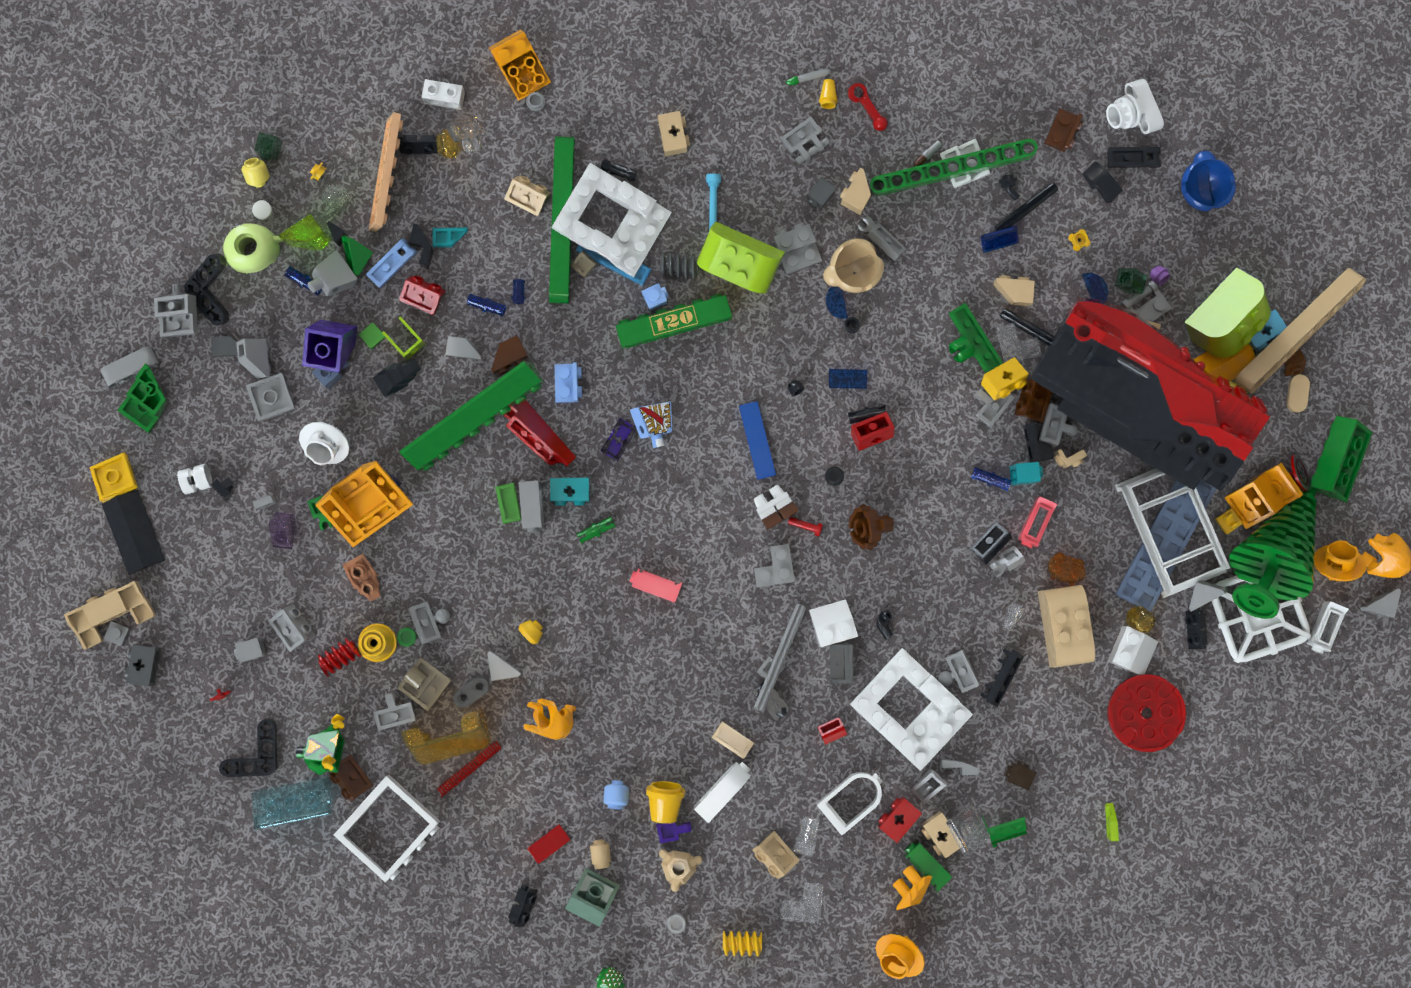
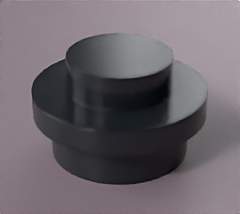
M830 467L825 473V480L828 484L837 486L843 482L844 473L839 467Z

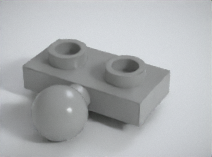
M428 602L408 609L422 645L441 638L436 623L445 624L450 620L448 610L439 609L433 616Z
M964 649L945 658L952 672L943 671L939 674L938 681L943 686H950L954 679H956L962 693L980 686L978 677Z

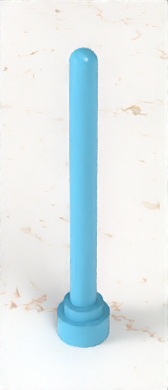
M721 174L706 175V183L710 187L709 230L715 221L717 222V187L721 183Z

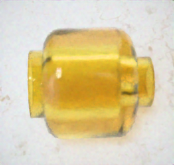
M447 128L443 129L442 133L436 136L437 152L443 158L457 157V154L462 149L460 134L454 132L453 129Z
M1136 606L1128 611L1126 623L1129 627L1146 634L1153 629L1155 616L1143 606Z

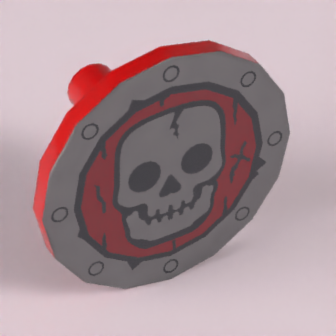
M1294 454L1291 456L1292 471L1288 473L1299 489L1308 491L1310 489L1308 470L1302 458L1298 454Z

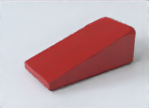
M559 824L530 845L527 850L537 864H540L571 839Z

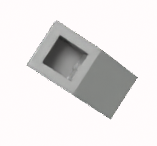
M242 339L236 342L238 361L258 380L270 377L271 366L268 363L269 347L266 344V339Z

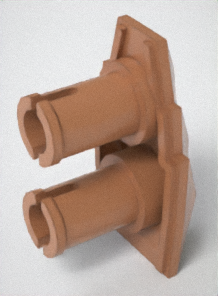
M363 553L343 564L353 588H356L361 595L363 594L370 602L381 596L378 586L380 583L376 577L378 575Z

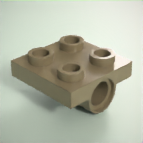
M420 657L416 664L407 672L397 689L425 710L430 711L452 679Z

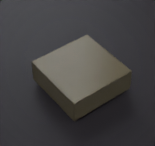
M583 250L570 266L585 278L596 266L597 262Z

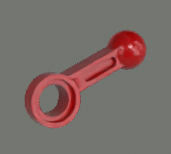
M861 83L851 85L848 89L849 99L852 102H860L873 120L874 129L877 131L885 130L888 126V121L879 114L869 99L866 87ZM856 87L861 88L863 92L861 98H857L854 95Z

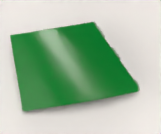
M145 363L136 375V381L126 393L128 395L117 411L146 432L151 433L162 415L167 400L149 365Z

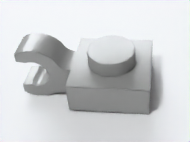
M1012 546L998 555L1000 560L991 563L989 566L993 570L992 573L995 577H999L1006 568L1011 571L1024 563L1025 558L1015 546Z

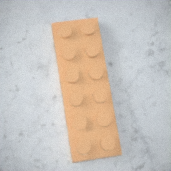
M395 112L386 121L368 229L373 232L378 231L386 224L388 216L385 213V208L390 203L391 195L388 194L389 187H392L394 180L391 172L392 169H395L397 162L394 154L400 144V139H397V136L403 126V120H400L401 114Z

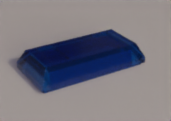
M1017 225L980 236L983 253L1019 243Z
M829 369V388L867 389V370Z

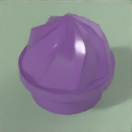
M1157 266L1151 270L1150 276L1153 282L1161 286L1169 280L1171 274L1167 268Z

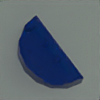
M1094 273L1082 274L1090 299L1106 301L1108 287L1104 279Z
M832 286L828 289L825 296L826 307L834 317L848 319L843 290L838 286Z

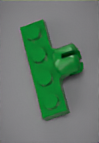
M966 303L948 313L961 335L960 338L949 345L950 354L958 350L960 351L953 357L955 361L962 363L971 357H975L985 373L1003 364V361Z

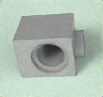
M262 637L235 644L234 654L240 663L267 656Z

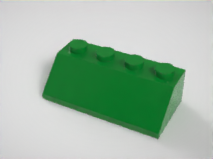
M1336 416L1331 424L1329 437L1324 443L1322 456L1318 459L1316 472L1311 478L1310 487L1321 494L1347 503L1373 432L1357 419Z

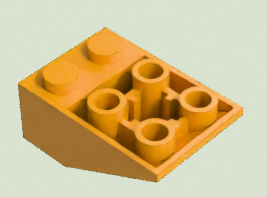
M521 29L488 47L518 101L551 83L527 36Z

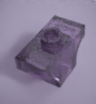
M275 512L273 519H270L268 524L272 545L276 548L292 549L296 529L295 515Z

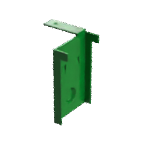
M982 816L987 832L990 833L993 848L997 847L996 843L1028 834L1025 817L988 829Z

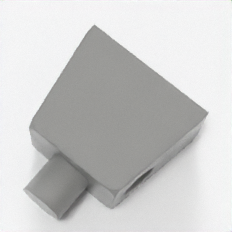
M336 250L314 268L312 273L314 280L308 282V287L313 293L322 289L326 296H331L353 288L358 278Z

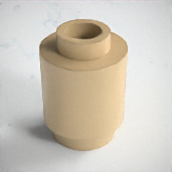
M605 839L594 840L593 844L590 845L591 860L594 868L603 869L610 867L611 854L609 843L605 842Z

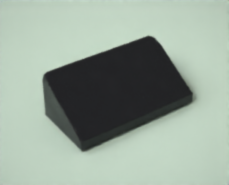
M995 522L970 550L987 565L1012 539L1010 532Z

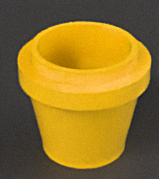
M378 623L371 624L360 633L358 648L362 656L367 660L382 662L389 659L395 653L397 637L389 626ZM373 639L377 641V645L375 647L371 645V641Z
M657 781L647 786L646 795L649 798L651 820L657 823L676 822L682 799L685 797V789L678 783Z

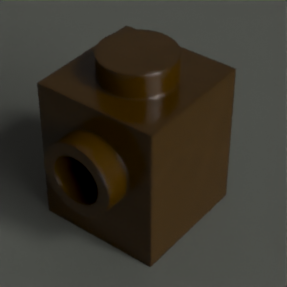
M1018 761L1017 764L1011 762V765L1006 766L1004 776H1006V781L1030 790L1036 772L1029 770L1028 764Z

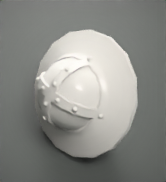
M312 422L305 425L300 432L299 442L305 455L315 464H336L343 461L349 454L350 446L347 438L333 425L323 422Z

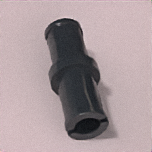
M886 405L873 408L864 407V410L848 412L850 424L861 422L886 412Z

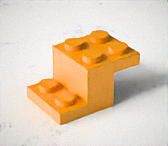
M1281 462L1253 477L1244 486L1224 498L1237 514L1245 529H1248L1275 515L1286 504L1300 498L1303 493Z

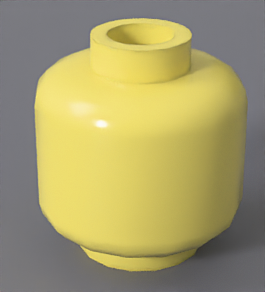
M250 158L242 166L241 170L248 185L259 188L264 186L269 180L270 174L263 160Z

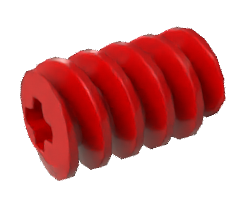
M345 638V645L338 642L339 649L332 646L331 654L325 650L326 657L318 655L319 665L327 677H329V672L335 674L336 668L341 670L343 668L342 663L348 666L349 659L354 662L356 660L355 654L358 657H362L353 641Z

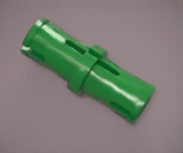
M611 516L597 524L592 523L591 527L577 532L578 538L586 535L579 539L580 543L583 544L595 536L598 538L601 536V533L615 528L614 522L606 526L607 523L613 521Z

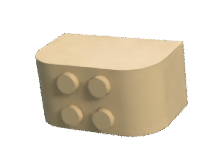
M1076 585L1038 591L1049 667L1056 668L1094 662L1095 645L1088 601L1083 586Z

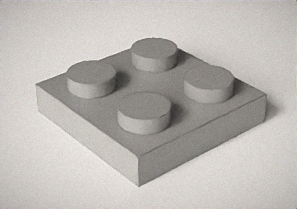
M279 373L246 385L259 422L296 409L284 373Z

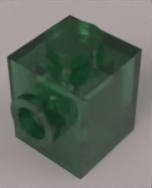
M259 132L254 151L261 159L268 161L270 159L278 160L283 142L277 136Z
M1119 268L1115 287L1126 293L1143 294L1147 275L1136 268Z

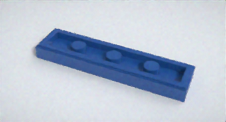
M758 402L740 405L739 410L757 480L776 476Z

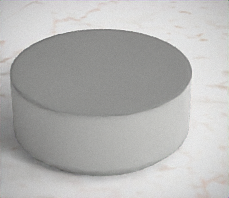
M678 913L672 914L667 920L668 930L673 934L682 933L686 928L685 917Z

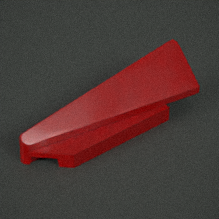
M526 400L518 405L515 403L510 407L511 411L503 415L510 420L506 427L548 465L563 463L565 466H568L575 460L576 456Z

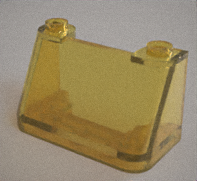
M483 709L473 711L462 717V732L431 740L430 733H422L418 726L401 731L406 747L415 760L422 765L484 749L491 741Z

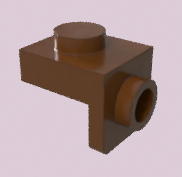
M1300 348L1284 363L1285 376H1295L1304 372L1306 359Z

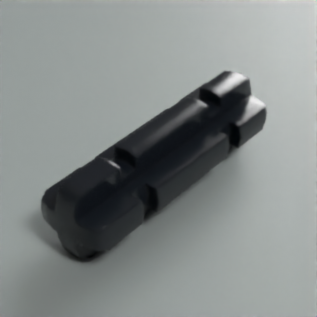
M606 159L601 163V170L610 171L611 174L622 178L627 177L630 181L636 179V170L631 168L628 170V167L614 162L612 164L611 161Z

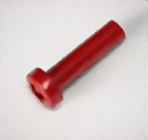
M790 517L788 521L790 525L815 532V536L818 537L823 528L821 523L815 525Z

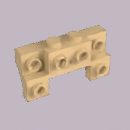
M133 581L119 589H109L104 592V596L100 598L98 596L92 597L86 601L87 604L64 614L69 627L76 634L84 650L103 642V638L98 630L99 626L128 612L132 614L136 624H141L156 616L149 599H146L138 581Z

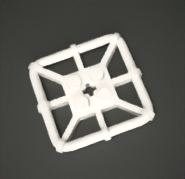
M1233 576L1218 581L1215 585L1228 587L1244 580ZM1226 592L1222 595V597L1234 602L1231 594ZM1297 596L1298 600H1288L1279 603L1278 614L1269 619L1251 616L1237 606L1240 617L1228 621L1226 620L1219 597L1212 600L1219 621L1218 627L1222 630L1229 653L1234 661L1237 663L1248 662L1269 654L1275 655L1278 654V651L1310 640V627L1301 604L1302 598ZM1294 605L1302 630L1285 622L1281 608ZM1243 622L1247 634L1239 651H1237L1229 626ZM1282 626L1298 634L1299 637L1275 644L1271 630ZM1264 632L1268 647L1245 654L1252 637Z

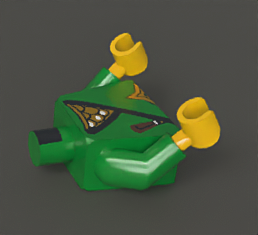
M339 714L333 716L331 725L327 729L310 735L305 747L296 748V757L304 758L308 768L318 775H323L327 771H339L345 740L339 730L344 728L345 724L342 721L345 718Z

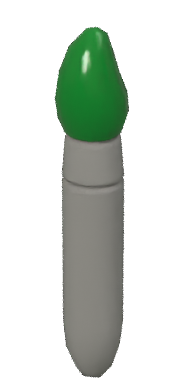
M821 69L793 76L785 83L796 85L799 82L824 77L830 73V70Z

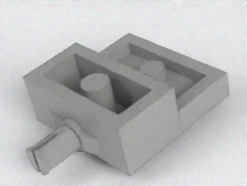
M172 284V296L154 298L155 317L159 318L160 337L168 338L198 334L196 296L190 294L180 295V284Z

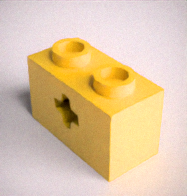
M1014 357L985 373L981 385L993 400L996 401L999 398L1007 397L1015 389L1023 388L1026 385L1029 373Z

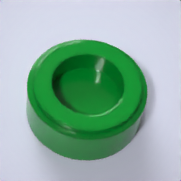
M405 627L398 632L397 640L400 645L409 647L416 642L417 634L414 629Z

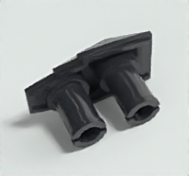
M416 359L406 362L403 360L399 363L394 362L374 376L373 379L383 396L387 397L407 387L408 383L415 379L414 377L421 370V367Z

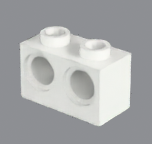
M425 79L422 99L425 104L462 110L465 90L462 85Z

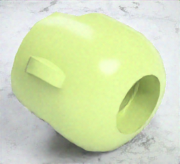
M252 223L238 225L228 233L223 244L226 265L229 264L237 272L246 274L261 271L277 260L280 255L279 243L283 240L281 236H275L274 233L264 226ZM251 242H257L256 250L246 256L244 253L246 245Z

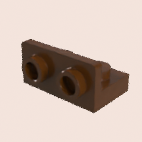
M1060 108L1044 144L1062 152H1065L1068 148L1071 149L1076 139L1073 137L1075 131L1079 132L1083 121H1081L1083 114L1075 115Z
M1027 379L1026 385L1021 388L1022 391L1016 403L1014 414L1043 423L1052 391L1032 379Z
M351 754L340 762L338 772H329L331 781L334 784H338L341 788L342 796L346 800L349 799L350 802L373 786Z

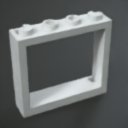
M387 775L336 831L334 836L384 882L389 879L393 881L400 873L398 868L402 864L406 866L412 860L413 856L411 854L415 849L419 851L427 843L424 839L429 834L433 836L439 829L437 825L440 820L395 779ZM390 787L430 824L392 867L385 872L353 843L346 834L383 792Z

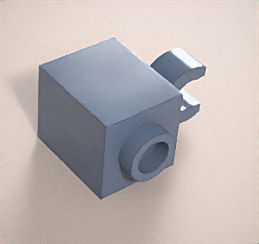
M347 361L342 370L346 369L349 366V363ZM315 369L312 372L328 389L343 377L341 373L322 369Z

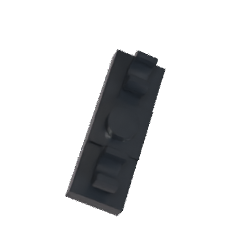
M1006 649L1003 650L1008 655V658L1006 660L999 658L998 661L1004 667L996 673L994 686L985 684L990 689V692L988 694L981 692L980 694L988 703L997 708L1024 658L1023 655L1013 649L1011 652Z

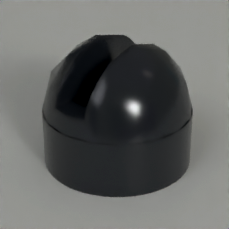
M855 317L846 319L844 323L846 331L850 334L858 332L860 329L859 320ZM850 323L854 326V329L849 326Z
M792 380L788 385V390L793 397L799 395L805 389L798 380Z

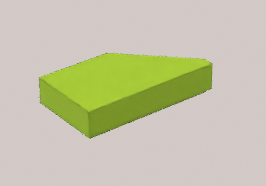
M1106 803L1107 839L1119 841L1118 820L1113 803Z

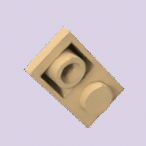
M862 168L858 172H853L849 179L851 185L848 189L845 187L840 195V198H842L841 205L861 215L871 196L864 169Z
M1001 275L994 280L993 285L1011 305L1031 306L1033 304L1035 281L1029 280L1030 278L1028 277L1010 279L1011 277Z

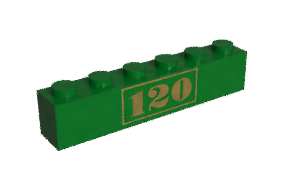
M715 294L709 300L697 299L692 301L691 305L679 304L669 311L661 309L657 310L654 315L642 314L637 316L636 320L624 319L619 321V324L615 326L622 350L732 320L726 295Z

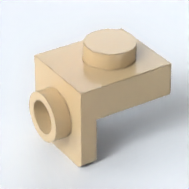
M1061 449L1054 452L1056 463L1063 468H1067L1070 465L1076 467L1083 463V458L1087 456L1084 449L1066 458Z

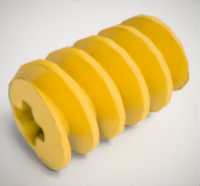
M723 931V950L725 956H728L731 950L733 956H736L738 951L741 956H744L745 951L748 952L749 956H752L753 951H755L756 956L759 957L762 951V932L757 937L756 931H753L750 937L748 931H745L742 937L741 932L737 931L736 937H734L732 931L729 932L728 936Z

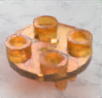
M1060 552L1055 553L1054 557L1047 564L1048 571L1052 575L1051 580L1054 581L1056 578L1062 582L1070 583L1069 586L1082 581L1086 575L1083 560L1065 556Z

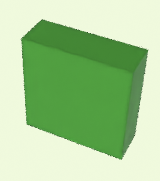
M373 322L359 334L371 350L386 338Z

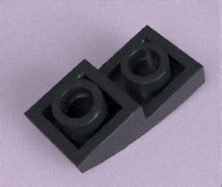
M1098 162L1092 163L1082 173L1092 189L1096 188L1106 203H1111L1123 191L1116 180Z

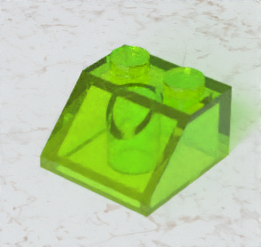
M311 214L279 234V237L288 246L314 251L324 249L328 245L327 242L331 240Z

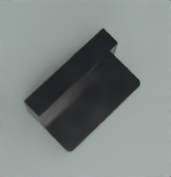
M1030 423L1023 426L1030 462L1053 459L1051 444L1039 441L1043 423Z

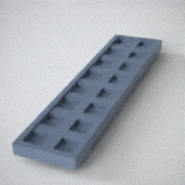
M1175 480L1169 493L1186 486ZM1200 480L1196 489L1206 509L1216 488ZM1189 492L1165 501L1149 529L1163 563L1181 556L1200 520ZM1142 542L1115 595L1150 613L1163 587L1146 547ZM1175 565L1166 568L1169 577Z

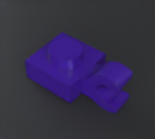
M676 822L656 824L660 844L679 840L680 833L691 832L692 830L691 822L679 825Z

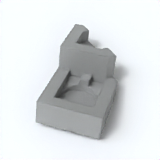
M448 336L445 355L483 361L484 359L475 348V344L469 341V339Z
M940 759L941 768H960L961 775H979V769L970 764L957 760Z

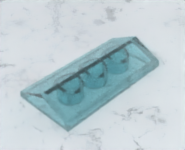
M329 778L253 792L254 830L332 815L333 799Z

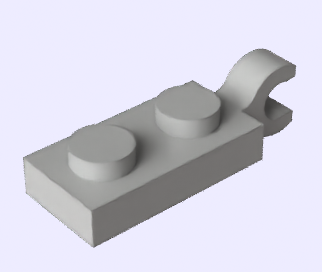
M866 216L863 219L867 226L863 222L858 225L859 230L869 232L867 236L871 238L872 242L877 244L894 261L906 250L880 223L876 225L871 217Z

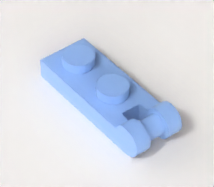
M402 238L366 275L381 289L418 251L414 247L411 248L408 245V241ZM403 250L406 253L401 256L398 252Z

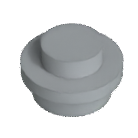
M533 92L528 95L526 104L530 110L540 111L545 106V98L541 93Z

